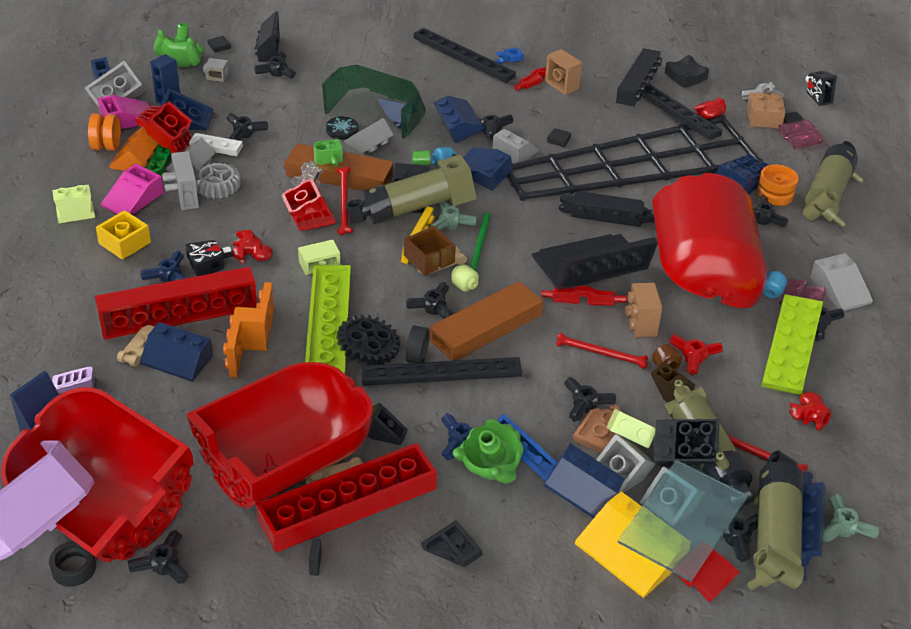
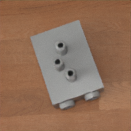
M189 151L171 153L174 172L163 173L162 178L164 182L175 180V183L164 185L165 191L177 190L181 210L199 208L196 180Z

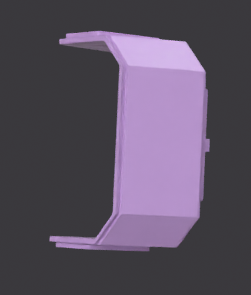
M42 441L41 445L47 452V455L0 490V561L13 555L20 548L24 549L46 530L52 531L57 527L55 523L79 505V501L88 494L95 483L90 474L60 441Z

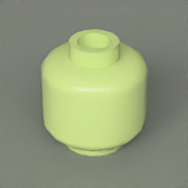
M465 264L453 269L451 280L456 287L463 292L477 287L479 276L474 269Z

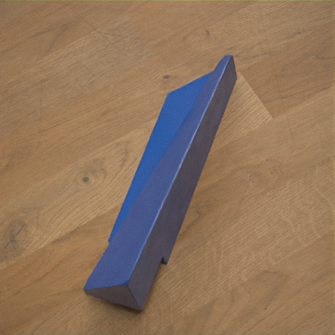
M503 414L497 421L501 424L512 425L514 430L520 433V441L524 448L521 459L546 482L556 461L517 424L513 423Z

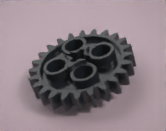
M361 314L360 318L354 315L353 319L347 318L346 322L343 321L342 325L339 326L336 339L338 340L337 345L341 346L340 351H346L345 356L351 355L352 361L358 359V364L365 361L366 366H368L370 362L373 365H377V362L384 365L385 361L390 363L391 358L395 359L400 348V336L396 335V329H391V324L385 325L386 320L380 322L378 317L372 319L371 315H368V318H365Z

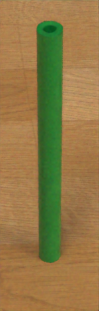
M488 212L483 215L470 265L475 271H477L491 216Z

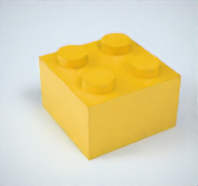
M125 210L96 226L99 244L122 260L151 243L149 226Z

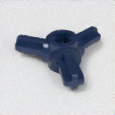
M176 251L170 259L162 260L158 264V268L141 270V279L160 278L164 283L186 279L181 274L179 265L184 255L180 251Z
M446 413L441 418V421L449 430V444L443 450L442 456L445 457V460L449 461L454 458L453 450L460 447L462 442L467 439L472 427L466 423H458L451 414Z

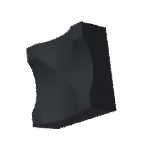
M687 55L680 61L667 62L665 74L685 88L707 80L709 68L699 65L691 55Z

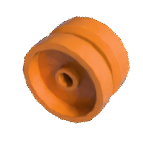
M101 113L91 114L88 124V140L92 150L102 151L104 147L107 151H117L119 149L121 124L117 114H107L105 117Z
M775 164L764 167L760 174L757 196L765 195L768 198V202L774 206L790 204L795 196V189L799 180L798 174L793 169L784 165Z

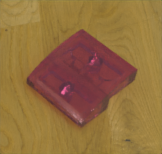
M807 119L778 126L784 140L788 139L793 149L822 144L824 141L817 128Z
M788 279V284L779 299V304L782 305L785 294L823 301L826 295V288L807 286L806 280Z

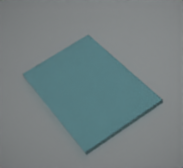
M676 460L619 537L617 543L692 582L746 501L748 495Z

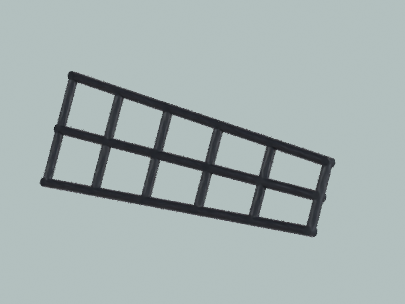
M720 115V117L707 119V121L712 124L722 123L734 137L733 139L699 145L687 131L692 128L679 124L676 127L645 134H636V136L513 163V170L549 162L555 171L515 178L511 171L507 178L517 192L519 200L525 201L531 198L566 193L574 194L578 191L615 186L622 187L623 185L657 180H670L671 178L702 173L715 174L718 171L719 165H714L704 153V150L736 144L740 145L747 154L753 155L760 162H763V159L758 157L744 140V137L726 119V116ZM679 132L690 144V147L655 153L645 140ZM637 142L646 155L609 161L601 150ZM594 152L602 163L564 170L557 160ZM695 152L707 167L669 172L659 159ZM652 161L660 173L620 178L613 167ZM606 169L614 180L573 185L567 176ZM559 177L566 187L524 192L520 184Z

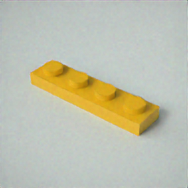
M426 207L411 235L428 229L434 223V208ZM403 247L401 262L408 264L409 260L404 256Z

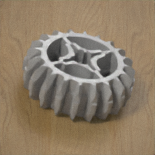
M207 163L206 166H201L200 169H197L194 174L197 193L201 194V197L206 196L207 199L228 198V195H234V192H238V188H240L241 178L237 168L227 163Z

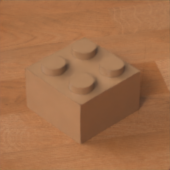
M562 49L548 54L545 82L565 95L580 88L582 62Z
M750 93L747 104L749 125L751 127L782 128L785 116L782 95L776 93Z
M633 283L631 291L628 292L629 305L625 308L626 317H629V329L633 330L634 338L657 337L662 305L655 283Z

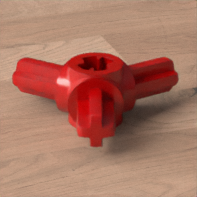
M675 334L669 340L670 344L682 351V355L685 356V361L687 362L686 371L691 376L698 373L699 365L703 360L707 359L708 355L723 352L720 342L708 345L697 339L687 342Z

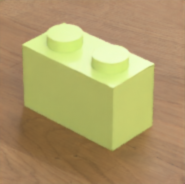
M334 240L298 247L299 263L305 275L313 273V265H341L340 252Z
M617 409L614 410L606 427L610 431L649 448L655 436L656 429Z

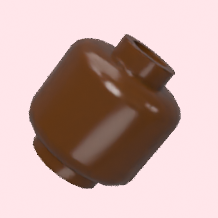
M664 344L656 348L652 355V361L657 367L666 363L677 371L682 357L672 345Z

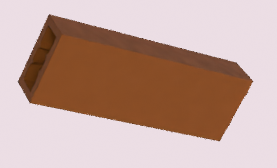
M298 143L290 151L288 159L284 161L286 176L309 180L311 178L314 179L320 170L322 172L315 182L341 186L340 174L336 172V169L348 166L351 168L347 175L348 188L361 191L389 184L394 175V161L343 152V162H338L337 166H333L332 163L320 165L314 161V146Z
M518 281L431 325L429 328V341L451 361L459 360L542 316L544 301L527 286Z

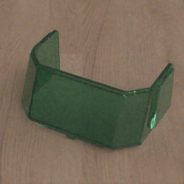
M360 65L340 67L322 84L325 114H328L349 90L359 88L370 89V91L388 96L392 100L395 98L407 102L401 109L403 139L411 133L425 115L426 108L412 81Z

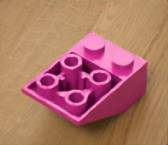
M117 95L97 98L99 112L104 117L107 114H117L120 119L121 129L137 126L135 117L149 107V104L145 101Z
M134 164L122 173L102 201L101 206L116 214L125 210L133 215L164 193L162 176L138 164Z

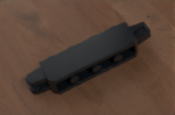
M582 191L576 192L574 196L562 195L560 197V201L563 204L559 205V210L572 214L571 217L641 227V223H655L654 210L644 207L642 200Z

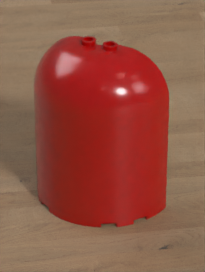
M702 173V176L693 177L691 175L684 176L670 186H664L654 196L652 203L660 261L666 274L677 285L692 294L707 299L714 298L717 295L722 298L721 303L736 308H751L755 306L765 289L767 267L752 200L743 186L731 178L712 173Z
M303 362L278 370L186 415L192 435L197 439L198 444L202 448L199 452L205 464H210L211 470L214 473L213 478L234 504L240 508L244 506L245 509H248L357 451L369 434L373 418V406L366 391L362 387H356L354 380L345 375L340 369L321 362ZM268 451L272 456L273 463L279 467L265 473L263 470L266 467V452Z
M91 387L75 388L51 400L35 416L34 422L36 425L31 430L27 428L22 430L5 453L1 466V477L4 487L47 455V452L41 445L42 441H60L69 453L90 474L95 483L88 494L79 501L80 504L55 523L57 525L55 528L99 560L108 563L116 559L124 561L133 557L135 551L141 547L146 549L167 529L182 507L183 503L180 500L184 492L189 491L193 477L190 475V467L194 465L189 446L106 392Z

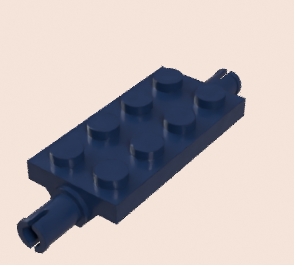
M805 472L801 564L804 567V577L802 581L806 580V567L811 558L822 556L826 488L823 482L812 483L813 475L810 472Z

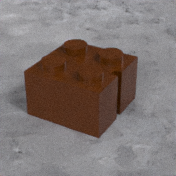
M436 226L404 238V256L424 276L437 271L438 267L444 268L455 263L456 245Z

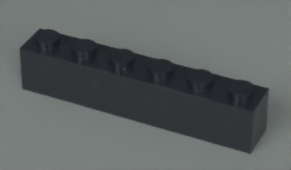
M642 49L617 88L616 103L634 107L637 101L641 100L646 87H649L650 80L654 78V73H657L658 67L662 65L661 51Z

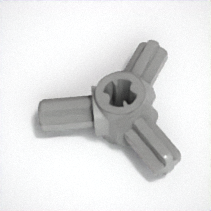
M772 82L759 84L754 90L742 92L743 100H749L750 93L756 92L763 94L776 93L784 97L781 91L775 90V85Z

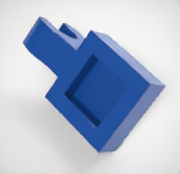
M518 47L504 49V52H496V55L501 58L495 61L499 64H503L506 60L517 62L524 59V54Z

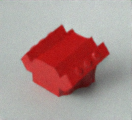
M170 101L164 103L161 107L149 106L135 117L137 125L144 127L150 137L162 147L169 148L171 153L184 152L189 147V142L192 139L189 127L192 120Z
M312 178L303 181L295 188L288 189L281 195L299 231H309L314 228L319 229L323 226L328 227L332 224H337L321 191Z

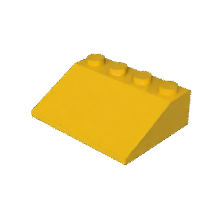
M622 491L605 504L575 540V544L642 598L647 596L674 572L673 570L688 556L691 545L689 541Z

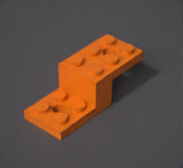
M264 282L263 290L259 291L260 303H257L256 308L235 307L234 315L230 316L231 329H227L226 338L228 342L224 343L223 353L227 355L225 369H228L229 377H238L243 350L267 351L274 316L273 286L271 282Z

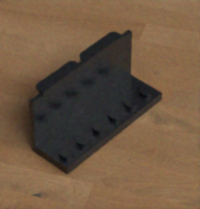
M608 234L540 249L539 252L532 253L531 256L558 290L648 269L658 245V240L652 237L628 243L622 234L613 236Z

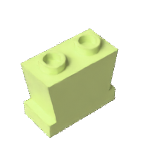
M89 185L52 190L54 202L57 206L56 211L59 223L95 218Z

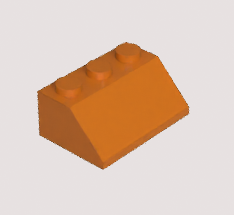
M141 127L127 139L109 167L125 171L134 164H138L145 168L148 164L147 160L154 154L153 150L157 149L160 144L146 133L144 127Z

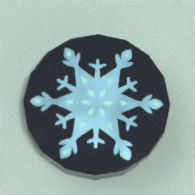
M334 117L326 123V132L332 138L338 137L339 140H345L355 135L356 132L358 133V123L350 117Z

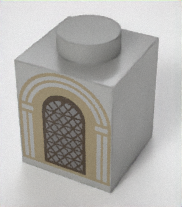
M209 58L203 66L206 80L224 82L229 74L227 60Z

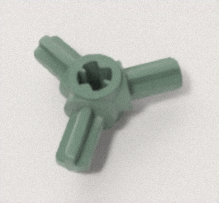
M445 201L438 203L441 215L439 220L430 227L436 226L441 231L443 228L455 229L459 224L475 226L477 217L461 214L457 207L450 206L449 202Z
M839 494L830 497L834 513L831 525L823 529L824 542H830L838 536H854L855 532L872 538L878 537L879 527L859 521L860 517L856 511L847 508Z

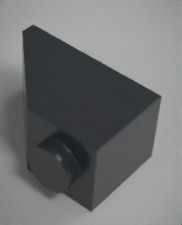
M381 403L374 405L372 424L368 437L382 442L401 445L408 429Z

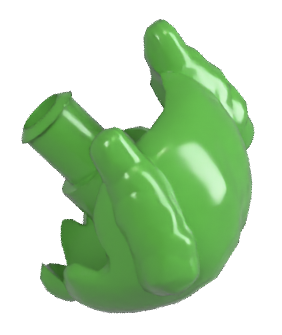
M180 23L177 25V35H175L174 39L166 37L162 30L158 31L153 48L157 56L167 54L176 60L178 67L183 68L199 64L205 48L203 45L200 46V43L195 44L194 39L189 37L190 26L188 24Z
M488 419L485 425L471 429L467 439L462 442L460 447L453 450V456L456 460L463 461L466 468L473 474L487 480H497L507 484L516 479V468L520 463L524 448L520 441L519 431L514 430L512 425L501 424L495 419Z

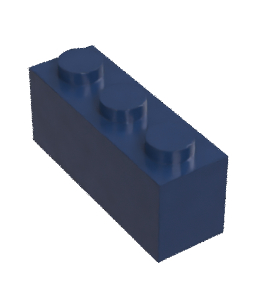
M167 54L150 61L155 100L159 105H161L168 88L181 93L177 62Z

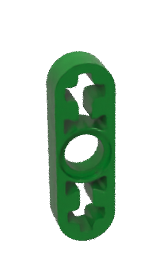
M158 145L147 165V169L162 176L172 158L170 149Z

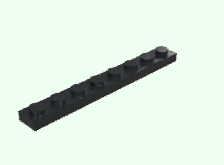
M424 27L414 33V39L421 43H425L502 82L507 83L516 77V71Z
M649 84V87H646L642 97L678 119L684 125L692 128L708 140L722 136V129L651 84Z
M519 357L361 366L362 386L522 377Z

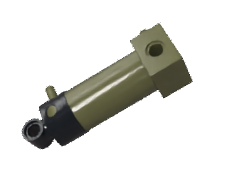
M460 154L437 161L438 169L364 190V201L355 199L346 204L349 220L351 223L357 224L365 221L367 216H369L374 225L450 200L453 206L475 200L477 198L470 167Z

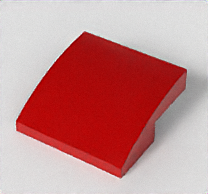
M703 543L696 547L673 570L688 587L694 585L708 602L712 601L740 573L721 554Z

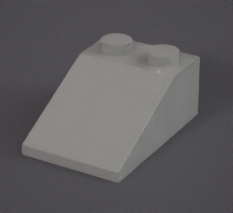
M122 61L85 87L97 106V98L117 95L137 99L147 92L125 61Z
M846 253L814 262L810 278L838 309L841 308L847 311L872 304L873 299L856 263Z

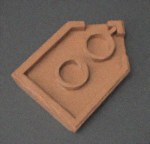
M613 405L608 409L602 410L599 408L591 409L572 438L575 442L602 453L614 435L617 434L606 427L614 410L621 411L619 406Z

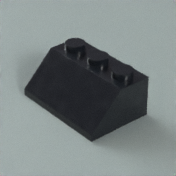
M275 11L261 24V29L258 30L255 46V55L258 56V62H268L271 57L278 55L280 42L278 11Z

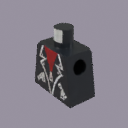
M825 71L810 73L806 77V82L808 83L807 94L819 106L833 104L837 76Z
M215 240L185 244L187 259L196 277L223 270V259L232 257L230 247L220 249Z

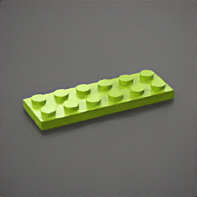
M784 295L762 387L802 395L823 301Z

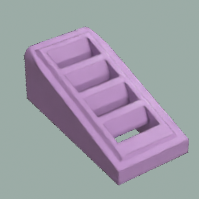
M85 367L55 375L52 382L58 393H64L81 387L94 388L95 374L93 367Z

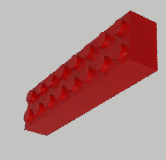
M251 267L95 296L103 340L136 334L147 325L156 326L158 322L177 326L233 315L235 307L256 308L257 306L256 285Z
M415 443L257 503V519L274 552L277 553L436 490L437 471L420 446Z

